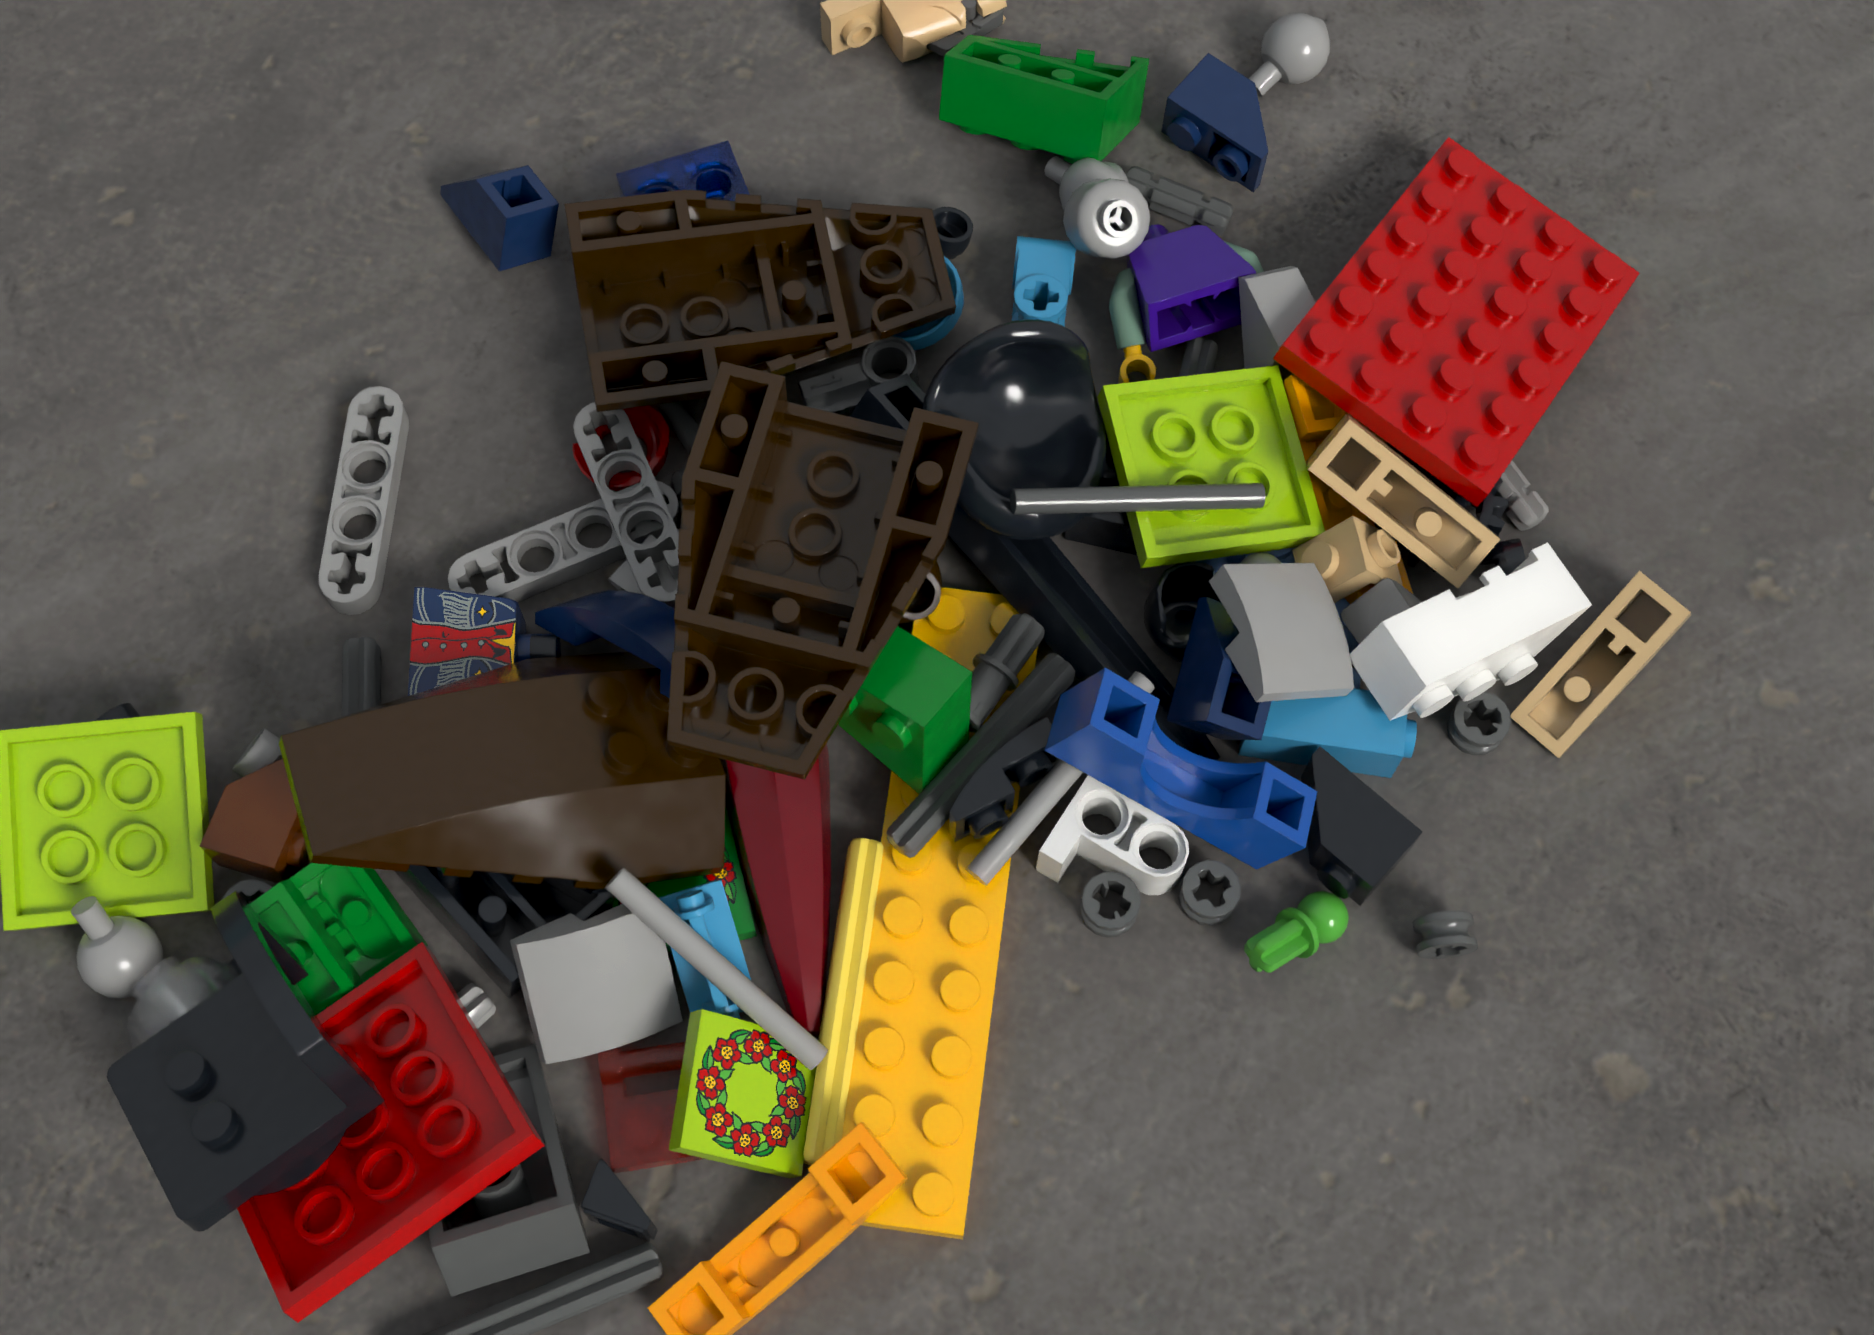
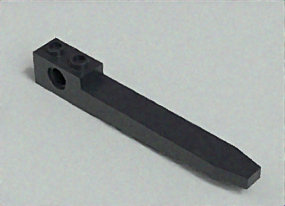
M906 373L868 388L850 417L907 430L914 407L922 409L925 393ZM957 503L948 534L950 538L1019 614L1026 613L1032 616L1044 627V642L1054 653L1060 655L1072 665L1075 670V676L1081 682L1104 668L1109 669L1126 680L1135 671L1141 673L1155 687L1151 694L1160 699L1155 717L1163 733L1177 745L1192 753L1213 760L1220 758L1206 734L1167 721L1175 688L1051 538L1018 540L1003 537L978 524Z

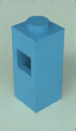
M1354 688L1347 696L1272 701L1262 740H1240L1238 755L1307 765L1312 754L1321 746L1353 773L1391 778L1401 760L1412 757L1416 742L1417 722L1416 720L1407 719V715L1390 721L1370 690Z

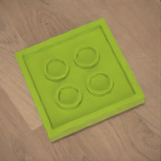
M1278 365L1102 386L1097 399L1120 486L1262 483L1265 488V504L1263 508L1126 512L1141 568L1294 548L1325 532Z
M186 712L0 730V875L3 931L77 925L79 923L72 915L71 910L79 901L91 896L97 898L109 917L131 916L137 919L211 911V907L215 905L212 859L200 847V843L209 825L202 714Z

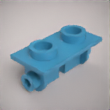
M721 879L659 897L663 903L751 980ZM671 947L689 1011L705 1009L741 1019L739 1013L744 1011Z

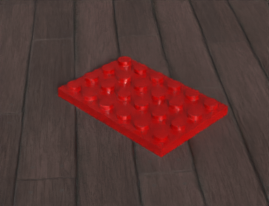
M1448 137L1284 341L1273 359L1474 506L1478 507L1491 492L1640 273L1622 261L1617 255L1611 253L1577 229L1568 220L1562 218L1525 192L1519 185L1514 184L1480 160L1474 153Z

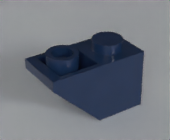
M1208 53L1167 97L1161 132L1167 135L1178 148L1191 151L1214 166L1225 179L1238 182L1254 192L1261 183L1268 155V146L1256 85L1253 81Z
M529 165L490 172L441 186L440 195L499 272L551 256L559 203Z
M1199 597L1167 721L1218 739L1262 740L1272 701L1256 702L1225 651L1226 647L1239 634V631L1223 604L1208 597Z

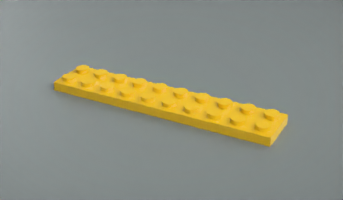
M942 587L938 606L927 617L914 620L912 635L970 671H973L975 669L973 665L974 657L979 653L985 654L1010 618L1019 613L1001 594ZM1037 648L1016 676L1019 680V685L1035 669ZM1007 690V691L1004 693V695L1002 696V698L1000 699V701L997 703V705L995 706V708L992 710V712L990 713V715L988 716V718L985 720V722H986V721L992 716V714L1003 704V702L1014 692V690H1013V691ZM969 731V740L975 733ZM891 771L881 837L884 849L842 1138L860 1122H864L908 1177L861 1226L963 1239L1011 858L987 886L983 885L966 868L999 830L984 838L974 839L972 834L955 842L949 833V819L914 857L908 858L899 853L887 840V830L919 794ZM1017 782L1011 784L1015 790L1013 811L1007 815L1008 818L1011 817L1018 807L1020 786Z

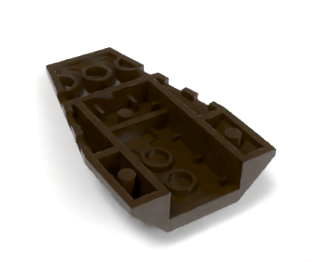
M677 190L564 204L591 384L597 412L709 398L721 361L782 375L952 315L956 310L933 211L929 208L852 203L850 210L823 208L821 200L797 198V206L761 203V195L736 194L735 201L707 199L706 191Z
M721 361L682 476V516L678 541L677 594H675L674 611L675 639L671 663L667 733L669 746L806 779L945 547L977 436L978 422L914 407L907 430L790 403L787 401L785 376Z
M630 652L525 659L281 735L279 741L310 863L407 872L410 865L441 867L443 875L471 878L473 871L512 874V882L541 884L544 877L573 880L574 887L587 889H604L623 867L641 883L720 873L724 867L726 775L720 758L668 745L669 698L660 694L661 669Z

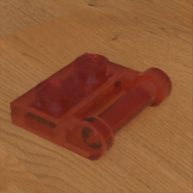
M686 1041L621 1051V1048L617 1047L598 1053L610 1163L614 1173L704 1159L669 1150L678 1089L627 1097L625 1078L680 1070L682 1068Z

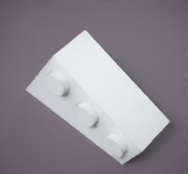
M1548 542L1532 549L1528 554L1529 557L1507 576L1500 566L1482 573L1479 579L1484 584V587L1474 592L1455 598L1449 589L1382 621L1350 653L1352 665L1390 721L1415 711L1420 718H1424L1443 708L1457 695L1465 702L1484 693L1497 680L1501 679L1505 686L1521 680L1538 666L1534 657L1592 605Z

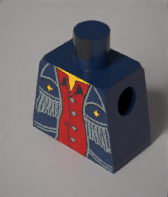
M414 587L408 696L525 659L561 657L560 637L552 633L526 634L525 619L518 602L512 599L428 587Z

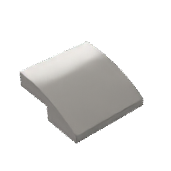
M1314 563L1223 564L1209 580V583L1239 631V634L1226 647L1225 651L1256 702L1347 696L1354 689L1352 663L1343 625L1325 581Z
M623 904L585 921L570 913L510 940L539 1060L545 1064L568 1061L611 1050L663 1031L683 1021L666 942Z

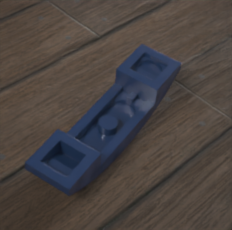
M607 590L592 593L535 612L536 625L574 646L602 637L661 669L660 694L670 698L671 663L675 639V609L639 593Z

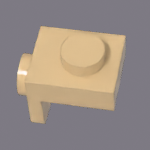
M1355 516L1349 517L1292 550L1295 563L1315 564L1325 581L1334 603L1371 583L1376 585L1386 578L1395 580L1402 585L1397 565L1401 557L1395 540L1385 530L1378 529Z

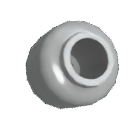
M1111 178L1092 180L1078 187L1072 192L1067 201L1063 217L1066 235L1076 249L1088 256L1113 259L1129 255L1140 246L1148 233L1150 222L1148 204L1139 189L1125 180Z

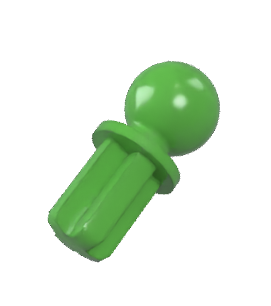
M1316 891L1305 896L1298 904L1297 909L1288 907L1280 911L1276 916L1274 924L1247 940L1244 951L1249 957V965L1256 972L1264 970L1267 973H1272L1295 957L1308 958L1317 952L1319 944L1331 943L1340 938L1345 932L1349 921L1346 905L1333 893Z

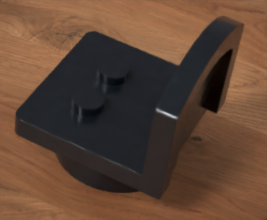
M234 891L211 907L215 923L242 974L117 1060L107 1072V1080L176 1216L194 1231L198 1232L209 1229L251 1197L279 1192L308 1177L333 1153L348 1127L385 1101L374 1082L325 1032L297 985L299 981L308 976L299 958L237 891Z

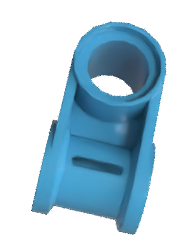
M1017 236L1012 289H1014L1012 321L1039 319L1054 322L1065 327L1068 295H1071L1076 253V248L1071 241Z

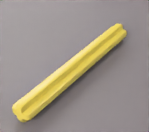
M854 838L847 849L819 1041L828 1049V1052L816 1066L803 1153L804 1163L810 1166L842 1139L884 849L881 842L873 839Z

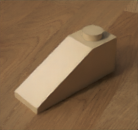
M1347 412L1306 461L1309 471L1456 588L1463 584L1500 541L1496 534Z
M1639 571L1511 713V718L1556 757L1560 758L1688 620L1691 612Z

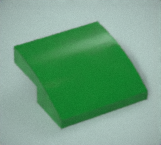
M310 863L291 878L279 882L249 904L294 952L308 973V976L299 981L297 985L315 1015L325 1010L421 942L428 946L375 869Z

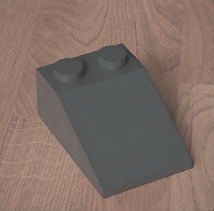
M536 1044L493 1057L545 1146L428 1229L432 1251L451 1297L590 1253L575 1188Z

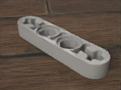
M382 386L369 387L360 391L352 399L348 408L318 575L319 586L330 606L339 613L346 615L361 614L371 609L379 600L382 592L409 431V416L399 395L390 388ZM379 409H387L390 416L382 417L379 423L378 435L381 442L373 441L374 431L368 418H376ZM375 459L386 464L384 475L379 480L368 484L359 483L354 480L353 474L355 469L361 463ZM366 514L376 519V527L369 536L354 540L344 535L345 525L351 518ZM348 555L356 558L355 569L363 584H353L350 593L343 594L337 583H346L350 578L352 564L347 557Z
M595 402L590 403L577 414L573 425L574 434L641 594L661 601L675 609L677 589L666 593L665 589L661 586L654 563L665 558L670 573L678 586L679 532L625 411L618 409L597 412ZM602 425H607L611 431L618 450L608 455L595 430ZM632 470L642 476L640 484L630 492L623 494L615 493L608 488L611 478L620 471ZM656 520L664 526L662 534L652 543L639 544L629 538L633 527L641 521Z
M656 481L678 530L681 522V513L677 495L670 486L661 481ZM637 483L615 493L623 494L634 490L640 483ZM598 499L466 553L451 566L448 574V583L451 591L476 594L475 590L471 587L470 577L481 573L486 580L488 590L479 593L480 595L509 598L519 602L621 560L626 556L602 499ZM641 521L633 527L629 538L639 544L650 534L658 539L662 534L664 526L658 521ZM601 523L610 527L612 530L611 538L601 547L587 548L578 541L579 533L589 524ZM538 546L546 547L554 553L553 562L543 571L528 572L520 566L521 557L531 548ZM508 560L513 577L516 579L508 583L500 565L501 562Z

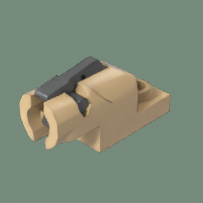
M826 0L820 3L822 40L831 55L851 47L863 46L872 38L882 34L893 53L902 63L920 58L931 52L945 56L948 51L968 35L985 36L1004 24L1006 18L1003 15V8L1007 7L1006 0Z

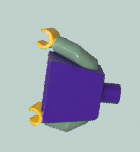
M1159 224L1149 226L1148 233L1141 245L1129 255H1126L1127 269L1118 273L1109 300V311L1117 350H1123L1125 357L1120 367L1118 384L1128 383L1129 378L1127 374L1133 371L1142 372L1147 380L1155 379V364L1148 356L1142 354L1141 346L1147 344L1150 352L1240 325L1241 309L1238 277L1264 272L1256 254L1253 251L1222 240L1204 225H1195L1169 233L1164 226Z

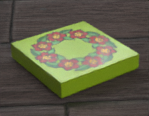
M705 1009L690 1012L669 1150L789 1179L802 1176L803 1153L816 1067L809 1070L756 1023Z

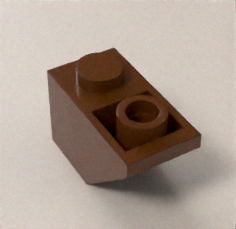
M283 758L226 785L200 843V847L218 866L279 883L291 878L299 870L310 864Z

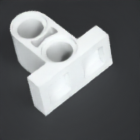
M1087 775L1039 850L1036 870L1059 883L1077 854L1105 872L1113 871L1126 875L1134 881L1141 893L1146 895H1162L1171 891L1178 883L1189 855V842L1184 832L1174 823ZM1092 814H1102L1113 821L1116 829L1107 835H1098L1087 829L1082 820ZM1148 847H1157L1164 850L1170 856L1172 865L1165 869L1149 867L1143 862L1139 852Z

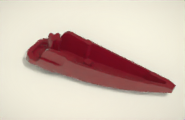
M827 744L805 780L720 758L726 775L725 808H727L741 871L787 1013L812 1036H819L826 992L831 900L830 772Z

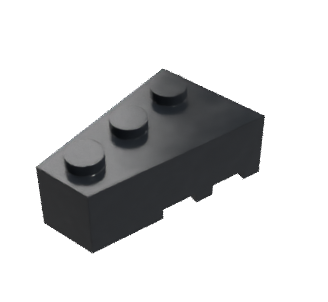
M410 865L407 872L395 871L509 999L522 988L510 943L511 939L570 913L583 921L612 909L615 899L605 888L574 887L573 880L544 877L541 884L512 882V874L473 871L471 878L443 875L441 867Z

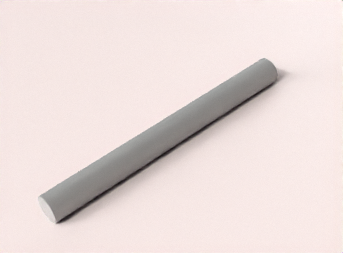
M1135 671L1128 679L1129 682L1150 694L1155 689L1152 682L1139 672ZM1060 759L1011 815L1008 822L999 829L969 864L966 870L976 880L987 886L1083 772Z
M623 867L609 881L605 889L805 1067L812 1070L823 1060L828 1052V1049L627 869Z

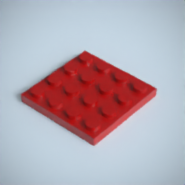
M423 942L316 1015L325 1032L374 1082L385 1101L348 1127L333 1153L308 1177L279 1192L253 1196L237 1208L283 1312L297 1323L545 1146L438 960Z

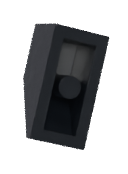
M1320 746L1312 754L1301 776L1302 783L1318 791L1307 839L1310 864L1318 870L1317 876L1329 891L1343 899L1350 897L1361 906L1406 856L1423 831Z

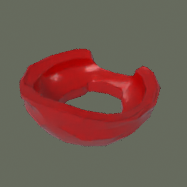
M650 405L623 409L630 420L636 436L643 440L647 446L648 453L646 459L655 477L664 466L668 455L669 427L662 414ZM602 425L595 429L600 440L606 434H611L607 425ZM574 443L572 446L574 458L581 472L594 483L578 443ZM636 471L617 473L609 481L608 488L615 491L623 490L640 483L642 476Z

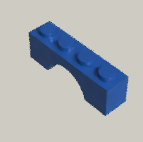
M1107 668L1100 670L1061 694L1045 747V751L1254 869H1259L1306 848L1318 791L1266 761L1256 763L1222 762L1197 755L1182 748L1169 739L1157 724L1155 716L1160 699Z

